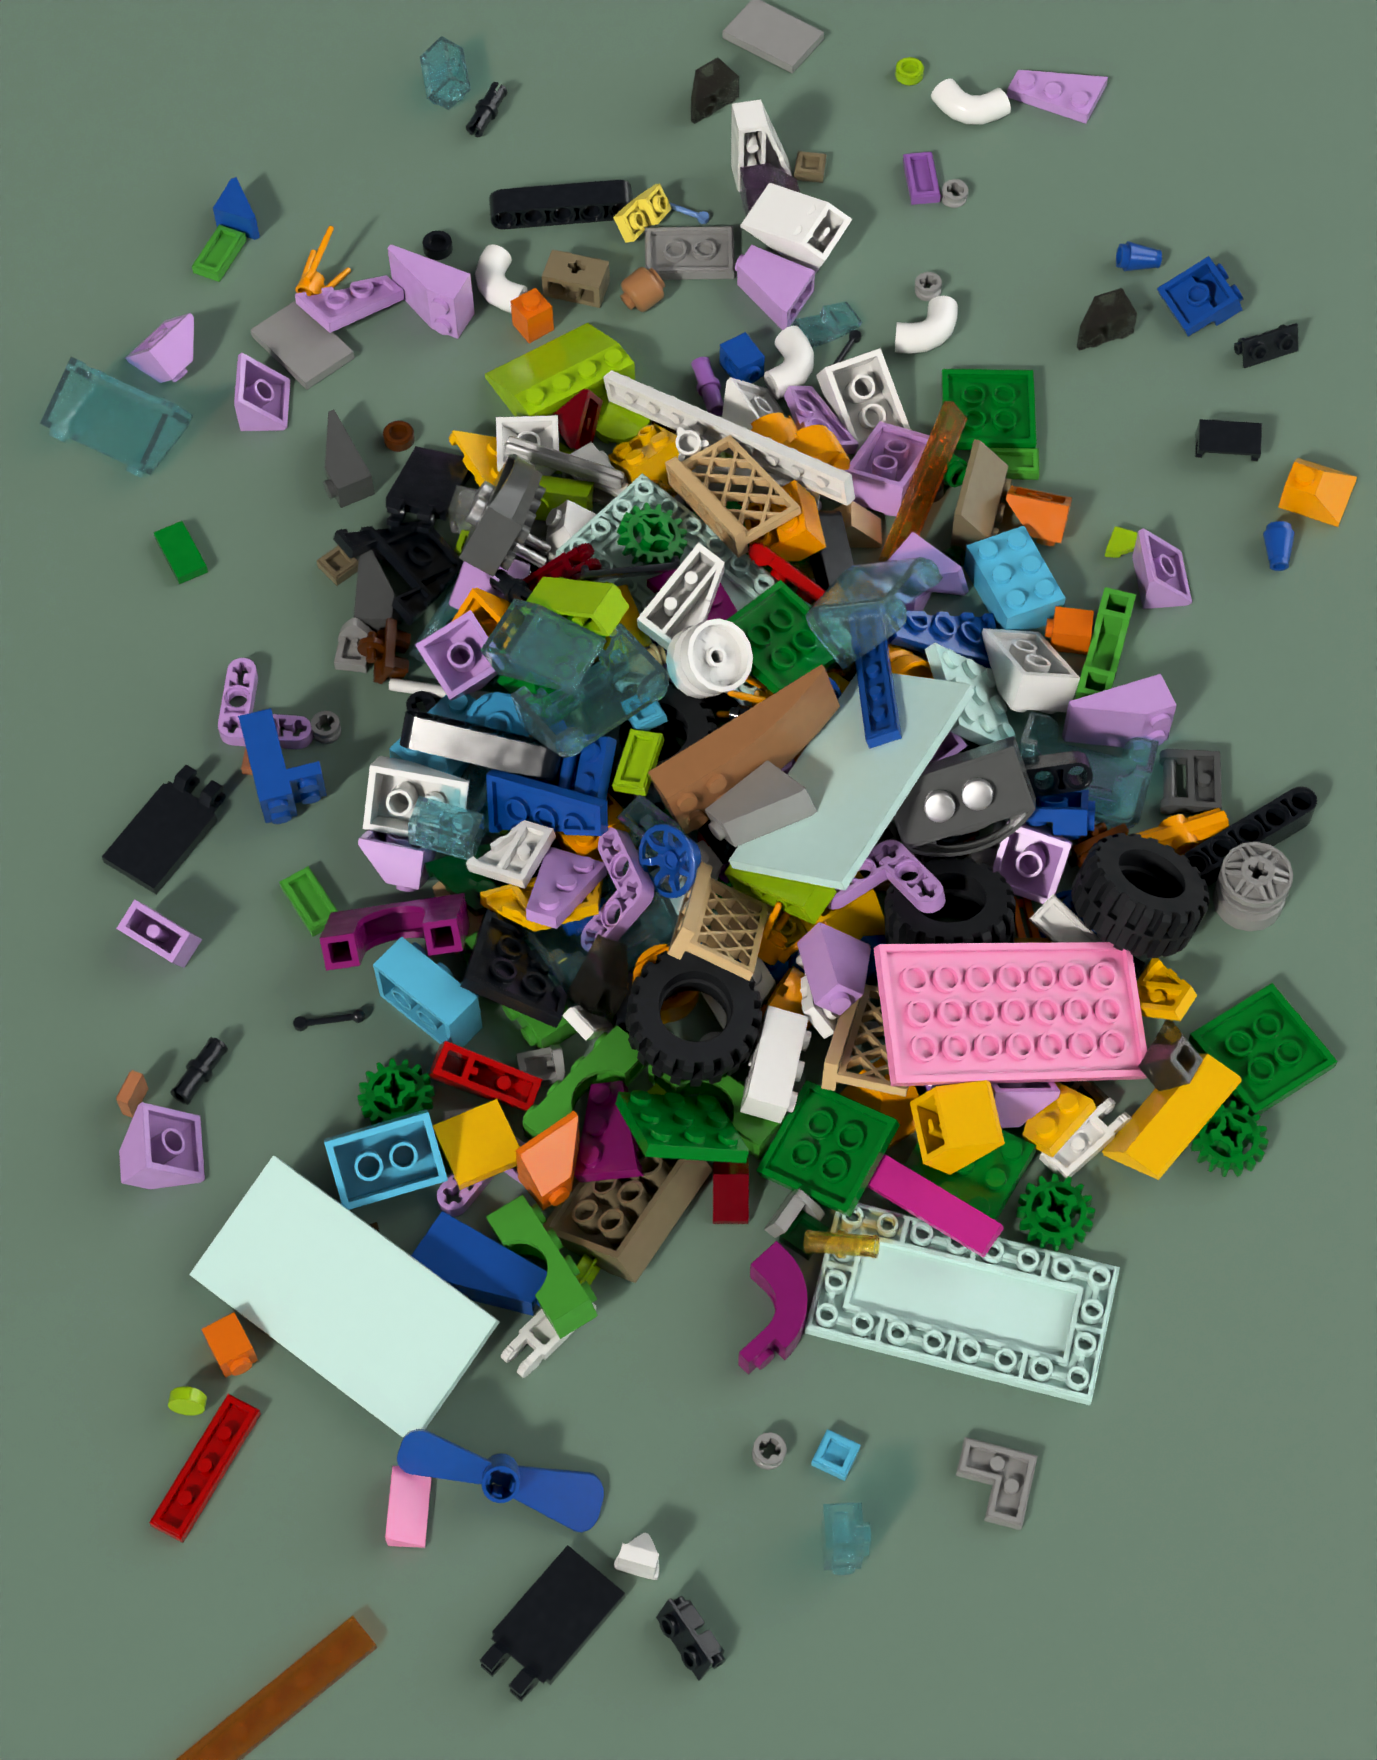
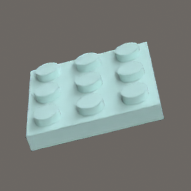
M933 643L925 649L934 679L971 684L975 692L950 732L980 746L1015 736V732L1009 724L1006 715L1007 706L998 693L992 669L986 668L972 659H967L937 643Z

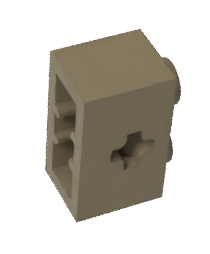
M557 250L551 251L542 274L543 296L597 308L601 307L610 283L609 261Z

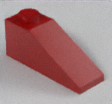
M448 1041L440 1044L429 1072L431 1079L490 1100L498 1099L499 1103L526 1112L534 1104L543 1080Z

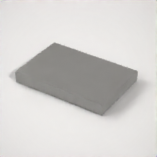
M751 0L723 30V39L793 73L824 40V32L761 0Z
M733 226L645 228V268L648 270L653 268L662 280L734 279Z
M296 300L250 330L252 337L306 390L354 359L353 351L334 332L329 333L296 304Z

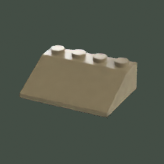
M639 1147L637 1156L639 1163L642 1165L643 1176L581 1183L576 1178L569 1197L555 1207L547 1222L543 1224V1227L546 1231L553 1229L565 1248L581 1257L585 1253L593 1259L597 1258L595 1265L604 1271L636 1283L711 1173L712 1168L707 1161L645 1157Z

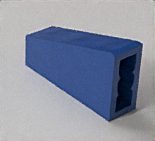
M443 1211L411 1255L472 1301L534 1316L538 1308L541 1307L535 1294L545 1282L546 1270Z

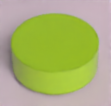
M907 57L897 62L895 77L898 82L911 86L922 81L924 65L920 60Z
M177 1387L170 1391L168 1407L178 1414L199 1415L205 1411L207 1396L201 1390L193 1387Z

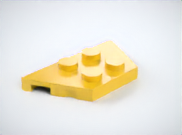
M537 877L531 878L525 889L508 884L480 892V900L483 907L534 932L551 929V927L526 920V907ZM603 879L562 924L580 921L586 917L599 914Z

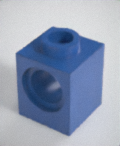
M744 332L720 344L719 364L729 377L754 383L764 376L765 356L747 333Z

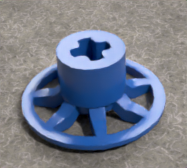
M658 824L649 828L641 839L639 863L643 870L649 874L655 892L667 898H678L686 894L693 886L697 868L701 863V852L695 841L687 838L676 827L669 824ZM664 831L663 843L653 836L655 832ZM673 835L676 836L679 840L673 841ZM647 843L652 850L658 852V856L646 858ZM647 865H659L660 867L654 880L648 871ZM669 875L670 877L668 882L672 891H667L660 887L665 878ZM683 875L687 877V881L680 889L679 877Z

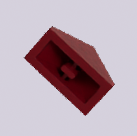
M589 389L581 390L552 414L558 415V430L568 447L573 451L580 449L590 442L593 443L603 400Z
M749 1157L746 1163L713 1161V1224H748Z

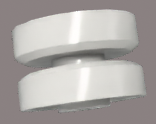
M720 618L701 622L677 633L670 642L666 655L668 675L676 688L685 695L697 699L713 697L735 690L746 681L751 672L753 662L751 644L743 630L733 622Z

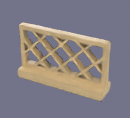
M731 435L682 462L676 456L665 462L669 485L738 558L749 552L748 544L801 514V507ZM728 448L734 452L733 458L717 457L719 453ZM698 465L708 466L706 473H694L691 469ZM714 467H730L728 475L713 474ZM736 468L750 469L752 471L751 475L737 476L735 475ZM709 484H725L724 491H710L708 489ZM732 484L748 485L746 493L730 492ZM753 487H768V495L753 494ZM727 501L743 502L741 510L727 509ZM749 502L765 504L763 511L747 509ZM771 504L785 505L787 507L786 510L780 513L770 512ZM745 519L761 520L759 525L749 531L743 526Z
M701 861L700 866L697 868L693 886L684 894L667 954L680 960L684 952L687 951L750 981L754 974L769 905L711 878L713 867ZM728 908H732L737 914H732ZM711 909H715L719 915H715ZM742 924H746L750 930H746ZM710 925L714 931L711 932L706 926ZM724 925H729L733 931H729ZM742 940L746 947H742L738 941ZM720 941H724L728 948H724ZM701 942H706L709 947H707V946H705V945H703V944H700V943H701ZM737 957L742 963L734 960V958Z
M865 982L864 994L843 1014L839 1015L824 1062L821 1088L835 1091L837 1084L842 1083L906 1097L909 1086H891L890 1081L883 1077L889 1074L886 1044L882 1045L877 1039L884 1035L881 1006L876 1008L869 1001L870 998L880 1000L879 988L868 985ZM875 1019L880 1026L868 1030L863 1023ZM868 1042L874 1049L862 1053L856 1045ZM882 1057L887 1064L875 1068L870 1060ZM861 1065L867 1072L856 1074L847 1072V1070Z

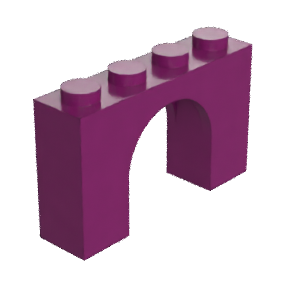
M460 893L331 912L319 938L326 971L360 966L368 950L377 945L398 940L401 937L424 938L428 956L463 951L470 927L465 895Z

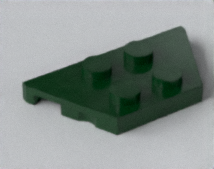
M491 843L425 863L427 874L430 877L434 876L446 887L448 893L451 895L464 893L467 909L476 917L485 914L487 910L481 904L480 892L508 885V883L468 871L466 866L468 859L473 856L479 859L491 850ZM542 861L532 878L537 877Z

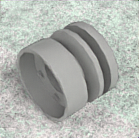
M1260 842L1242 843L1231 849L1223 860L1212 898L1215 911L1221 919L1235 929L1244 931L1263 930L1274 924L1282 913L1285 900L1292 885L1293 871L1289 860L1275 847Z

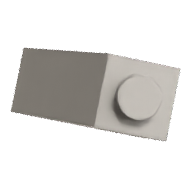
M767 760L708 806L705 812L711 821L708 827L712 834L719 841L725 839L731 845L737 847L815 814L817 810L806 788Z

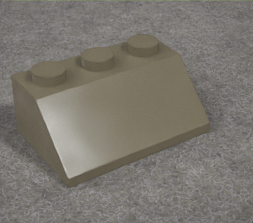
M974 439L954 514L950 551L962 554L966 553V545L999 534V529L995 528L996 521L1002 522L1006 504L1001 503L1002 497H1006L1012 483V479L1007 478L1008 465L980 440Z

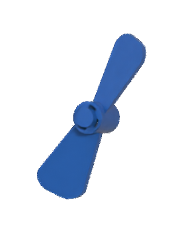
M415 1429L408 1432L403 1437L397 1454L399 1467L408 1474L481 1484L482 1490L489 1500L496 1503H505L515 1499L575 1532H585L591 1529L597 1522L604 1498L603 1485L600 1479L591 1472L518 1466L516 1460L507 1454H495L486 1459L424 1429Z

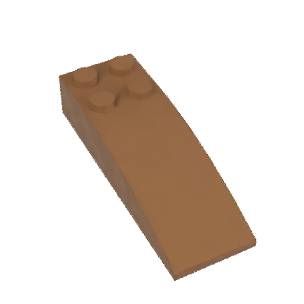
M821 664L648 772L666 809L684 835L701 828L710 819L705 809L765 761H770L781 770L820 732L840 707L826 669Z

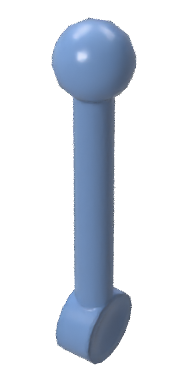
M669 202L672 210L697 218L701 224L709 222L708 212L701 211L698 213Z

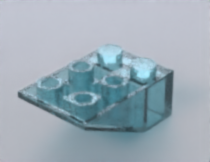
M514 598L480 651L499 675L573 694L607 641L600 635L539 604Z

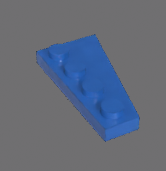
M892 610L885 617L890 644L926 653L925 649L937 643L991 669L982 638L983 628L996 629L993 613H984L981 617H975L973 613L963 612L960 616H950L948 612H937L935 615H927L925 611Z
M492 769L486 774L489 832L491 833L511 830L523 820L553 828L554 832H564L565 835L602 836L608 831L607 800Z

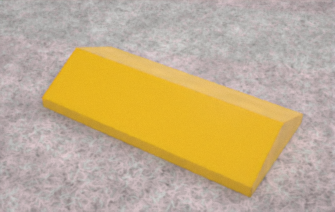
M1184 1054L1131 1116L1132 1119L1102 1150L1103 1155L1159 1180L1242 1081L1241 1077L1209 1054Z

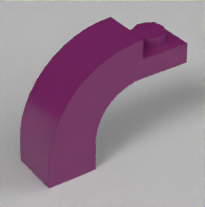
M777 1241L750 1264V1278L770 1297L774 1305L775 1314L769 1325L739 1352L738 1365L748 1375L755 1368L761 1370L766 1367L774 1358V1351L786 1360L797 1347L805 1328L808 1301L806 1283L794 1258Z

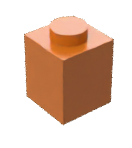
M536 287L510 301L512 324L529 344L554 330L552 305Z
M1055 606L1053 619L1047 618L1045 637L1051 638L1050 644L1058 652L1087 655L1092 636L1094 611Z
M235 1312L201 1329L225 1378L230 1375L236 1376L245 1373L252 1367L253 1363L258 1361L255 1351Z

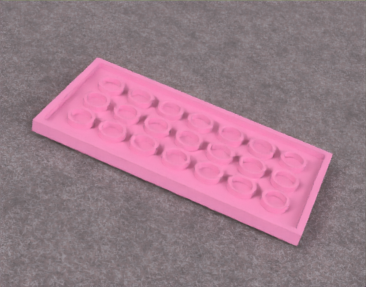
M1110 942L877 945L874 947V956L891 1086L950 1085L983 1080L994 1084L1135 1080L1150 1077L1151 1072L1133 955L1125 949L1121 951L1114 948V944Z

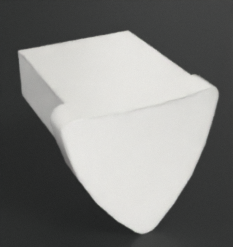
M643 1533L628 1544L622 1543L620 1553L614 1562V1568L636 1576L657 1580L659 1577V1553H657L650 1535Z

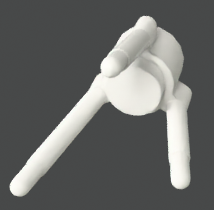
M682 427L677 428L676 447L679 452L678 459L680 462L711 446L707 440H700L699 435L695 431L684 430Z

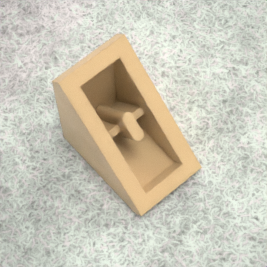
M854 501L848 506L843 504L832 510L840 511L842 514L850 548L882 547L881 518Z

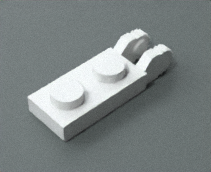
M1108 1098L1096 1107V1110L1053 1158L1042 1152L1039 1159L1064 1182L1068 1176L1072 1177L1105 1148L1132 1117L1127 1113H1123L1107 1126L1102 1119L1113 1110L1116 1104L1114 1100Z
M541 1309L519 1330V1335L504 1349L501 1358L508 1363L523 1351L526 1344L532 1347L534 1351L522 1361L517 1369V1373L522 1378H525L539 1366L542 1359L546 1360L573 1332L560 1339Z

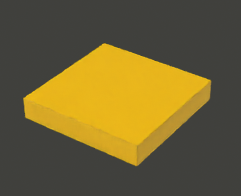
M498 1099L432 1125L436 1139L460 1190L517 1166L515 1150L520 1146Z

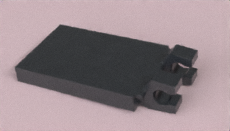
M415 446L386 496L387 512L391 513L387 518V525L399 528L408 512L417 514V519L421 520L417 525V532L429 534L437 519L446 521L472 474L462 461L464 456Z
M185 765L175 775L173 783L168 781L167 784L163 783L103 854L102 859L104 863L157 895L218 821L214 813L226 798V795L222 792L223 786L211 780L201 791L200 798L198 799L191 794L200 783V779L196 777L197 771Z
M567 1545L492 1631L493 1637L491 1640L495 1643L480 1659L482 1663L481 1668L493 1677L510 1656L524 1668L512 1680L509 1687L511 1688L510 1693L522 1702L539 1681L543 1684L547 1682L550 1685L624 1600L625 1592Z

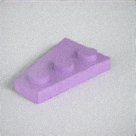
M1018 70L1007 89V97L1086 124L1107 86L1108 77Z
M387 275L355 281L350 284V288L334 290L332 286L321 288V294L307 296L306 292L295 294L296 304L329 333L404 300V290Z
M788 386L784 397L797 429L800 430L811 425H824L835 434L846 454H854L859 446L858 442L812 386Z
M550 847L543 858L526 907V920L557 929L607 875V868L604 862Z

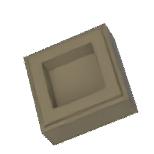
M798 151L794 180L823 183L826 154Z
M339 545L316 560L318 568L336 586L358 572L359 560L356 557L350 559Z

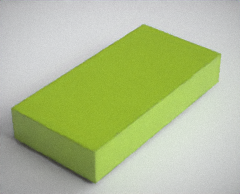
M630 729L612 784L614 791L647 796L651 783L648 772L657 765L664 743L662 733Z

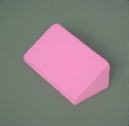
M392 1466L385 1534L388 1546L425 1548L432 1477L408 1474L399 1466Z

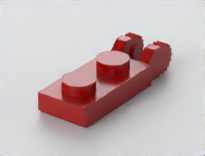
M756 541L749 545L748 556L751 558V561L754 560V563L759 567L769 565L773 568L770 574L778 581L781 580L786 584L789 580L797 586L798 590L795 593L809 604L814 600L821 604L827 597V592L766 545L763 546V543L761 544Z

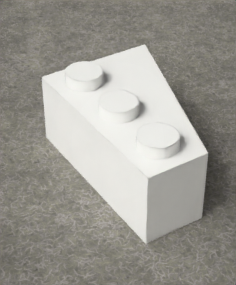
M761 99L732 104L731 167L738 192L766 188L769 183L778 186L795 183L788 157Z
M698 542L637 618L638 628L667 650L677 633L687 627L706 621L724 574L725 562Z
M768 1005L761 1021L754 1054L749 1059L748 1066H750V1071L745 1081L740 1112L780 1124L786 1112H793L798 1092L792 1091L794 1081H800L805 1064L804 1061L799 1060L801 1051L806 1052L811 1038V1031L806 1030L809 1017Z

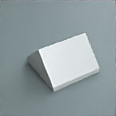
M558 415L496 417L497 471L500 472L509 456L505 453V444L509 436L559 451ZM533 463L535 464V470L545 476H550L558 471Z

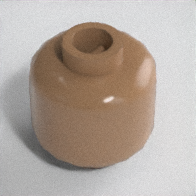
M640 267L621 282V288L624 293L620 297L630 310L636 308L640 312H646L664 297L663 288L666 286L653 268L648 270Z

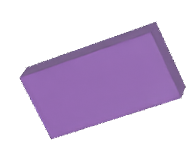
M932 152L903 154V166L911 205L940 202L941 194Z

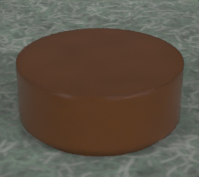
M393 421L383 430L384 443L392 451L402 452L414 444V430L405 421Z

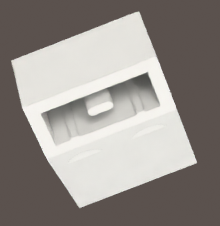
M769 183L740 227L784 258L815 270L816 274L852 219L829 202Z

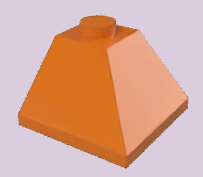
M1011 485L1006 495V501L1021 524L1025 526L1030 537L1037 538L1036 543L1046 546H1055V542L1061 543L1069 516L1072 497Z
M572 1111L515 1150L518 1179L542 1210L551 1205H560L569 1197L572 1191L580 1146L579 1119L575 1111Z

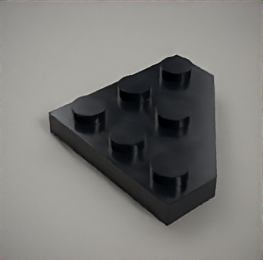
M487 909L481 920L460 987L557 1028L562 1020L568 995L561 985L555 986L548 975L550 969L536 949L531 950L523 939L525 932L521 926Z

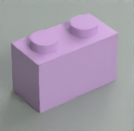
M135 899L116 928L171 963L185 968L202 940Z

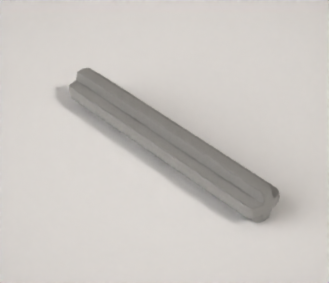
M509 436L506 441L505 453L508 455L517 454L527 461L615 489H620L623 485L625 477L623 471L513 436Z

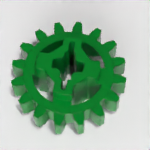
M644 503L641 510L635 505L630 513L626 512L617 529V533L620 534L617 544L626 546L622 554L623 556L631 554L633 556L631 562L633 565L639 561L643 565L671 563L672 556H678L680 560L688 543L684 539L687 529L679 528L682 522L681 518L674 520L671 518L673 510L670 509L664 513L661 511V504H657L655 509H651L648 503Z
M391 1058L388 1067H384L378 1062L376 1064L378 1072L374 1074L371 1071H367L365 1075L368 1083H359V1089L362 1093L357 1096L359 1106H363L361 1111L364 1118L371 1117V1125L424 1109L430 1110L434 1107L431 1097L435 1096L433 1086L430 1085L429 1074L422 1075L421 1065L419 1064L411 1069L408 1059H404L401 1065H396L394 1058ZM396 1087L399 1093V1097H397L398 1104H395L394 1101Z
M1231 1101L1229 1108H1225L1222 1104L1194 1137L1190 1147L1191 1151H1200L1197 1162L1202 1163L1207 1160L1210 1163L1208 1167L1209 1172L1214 1171L1218 1167L1221 1168L1223 1177H1226L1229 1170H1233L1238 1177L1241 1176L1243 1167L1251 1172L1256 1165L1255 1161H1262L1265 1154L1263 1150H1266L1269 1142L1268 1139L1263 1138L1267 1127L1257 1126L1261 1116L1259 1114L1249 1116L1248 1105L1239 1110L1236 1109V1101ZM1215 1122V1128L1211 1129L1209 1134H1206V1129ZM1252 1143L1251 1149L1243 1155V1148Z
M1053 1174L1051 1182H1047L1043 1176H1039L1037 1187L1032 1183L1027 1184L1026 1194H1020L1018 1204L1021 1206L1017 1207L1016 1217L1022 1219L1019 1224L1020 1231L1029 1229L1030 1232L1027 1238L1029 1242L1037 1238L1041 1240L1040 1248H1045L1048 1243L1052 1244L1053 1250L1058 1252L1060 1244H1065L1068 1250H1072L1074 1239L1080 1243L1085 1241V1232H1091L1094 1222L1090 1219L1094 1218L1095 1208L1088 1207L1091 1205V1195H1081L1084 1188L1082 1183L1074 1188L1071 1186L1072 1177L1068 1176L1064 1182H1059L1058 1175ZM1039 1198L1040 1206L1036 1207V1210L1032 1212V1206ZM1079 1214V1221L1072 1228L1071 1219H1074L1075 1215Z

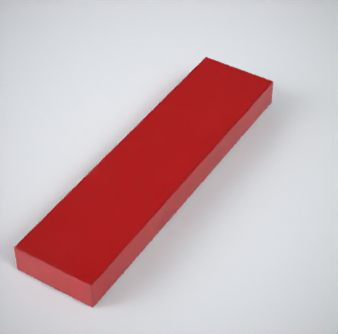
M227 1394L149 1523L153 1528L182 1543L185 1541L260 1417L261 1412L259 1409Z

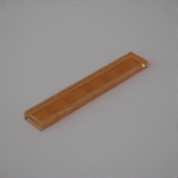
M944 401L878 559L890 574L892 570L888 561L889 558L912 532L920 536L966 424L967 418L953 401Z
M351 1616L176 1760H242L376 1650V1644L354 1616Z

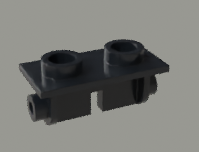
M1295 323L1289 326L1283 324L1277 329L1264 332L1261 335H1255L1246 339L1243 337L1239 338L1238 342L1234 343V350L1237 355L1242 354L1243 368L1297 352L1298 324Z
M683 1596L678 1597L674 1601L671 1598L668 1599L656 1618L664 1635L672 1640L680 1652L684 1665L689 1670H692L699 1681L711 1666L715 1669L726 1661L723 1656L725 1651L710 1629L700 1635L697 1634L695 1630L701 1628L705 1622L693 1606L691 1600L686 1601Z

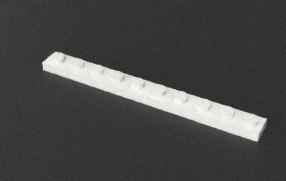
M611 370L603 377L608 401L673 430L677 431L678 427H682L684 430L695 431L699 435L700 440H707L711 445L731 435L764 470L791 482L796 480L803 487L846 506L855 499L852 474L843 469L831 466L820 459L801 453L769 437L755 433L746 427H741L697 406L681 401L674 396L658 391L651 386L637 382L628 376ZM730 448L723 451L734 456V452Z

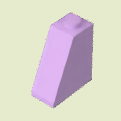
M753 245L749 247L745 255L741 254L737 259L735 265L737 285L782 330L790 327L814 291L815 270Z
M818 922L797 942L814 1004L841 1015L864 994L871 948L869 944Z

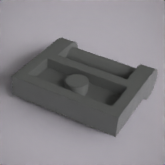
M1164 749L1159 753L1160 764L1163 766V799L1160 801V811L1162 814H1200L1216 808L1222 809L1220 751ZM1178 764L1185 765L1186 797H1177L1176 765Z

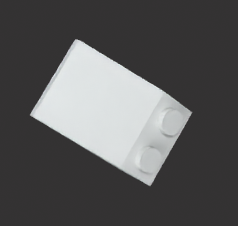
M881 348L825 367L816 375L828 407L859 444L854 453L855 455L879 421L911 430Z
M983 628L982 638L999 695L1008 704V707L1021 713L1027 710L1041 711L1046 714L1067 712L1069 701H1072L1080 677L1040 632Z
M379 756L370 765L363 829L461 846L470 781L412 761Z

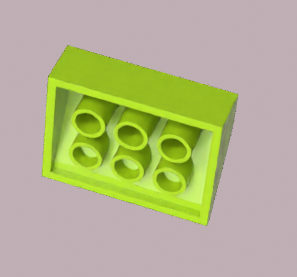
M586 323L485 373V378L515 417L551 416L583 389H589L599 398L607 394L603 377L611 370L635 380V363L617 341L591 324Z

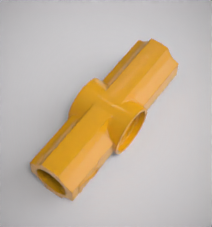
M1220 808L1187 818L1183 814H1177L1163 820L1158 827L1135 834H1140L1142 838L1146 839L1149 837L1156 839L1158 843L1164 846L1169 845L1175 849L1174 852L1181 856L1229 827V819L1225 811L1220 810Z

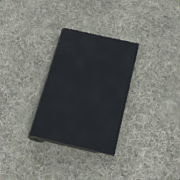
M672 556L671 563L589 571L588 565H582L581 572L571 575L570 579L595 581L662 574L677 570L680 566V560L678 556Z

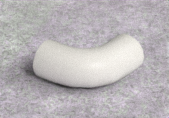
M946 79L940 82L931 94L932 100L939 109L951 119L964 124L983 125L996 121L1010 114L1011 111L1009 99L1000 88H996L983 95H970L965 93L953 79Z
M488 245L479 258L475 272L479 292L488 303L511 313L510 301L526 293L527 287L511 282L505 277V273L512 261L508 251L498 245Z
M937 296L929 301L927 318L919 323L897 322L895 353H923L941 346L953 333L958 315L957 302L948 296Z
M798 326L787 327L778 334L775 339V346L784 357V361L779 366L764 372L766 386L777 400L784 397L788 386H802L805 384L813 371L814 351L808 338Z

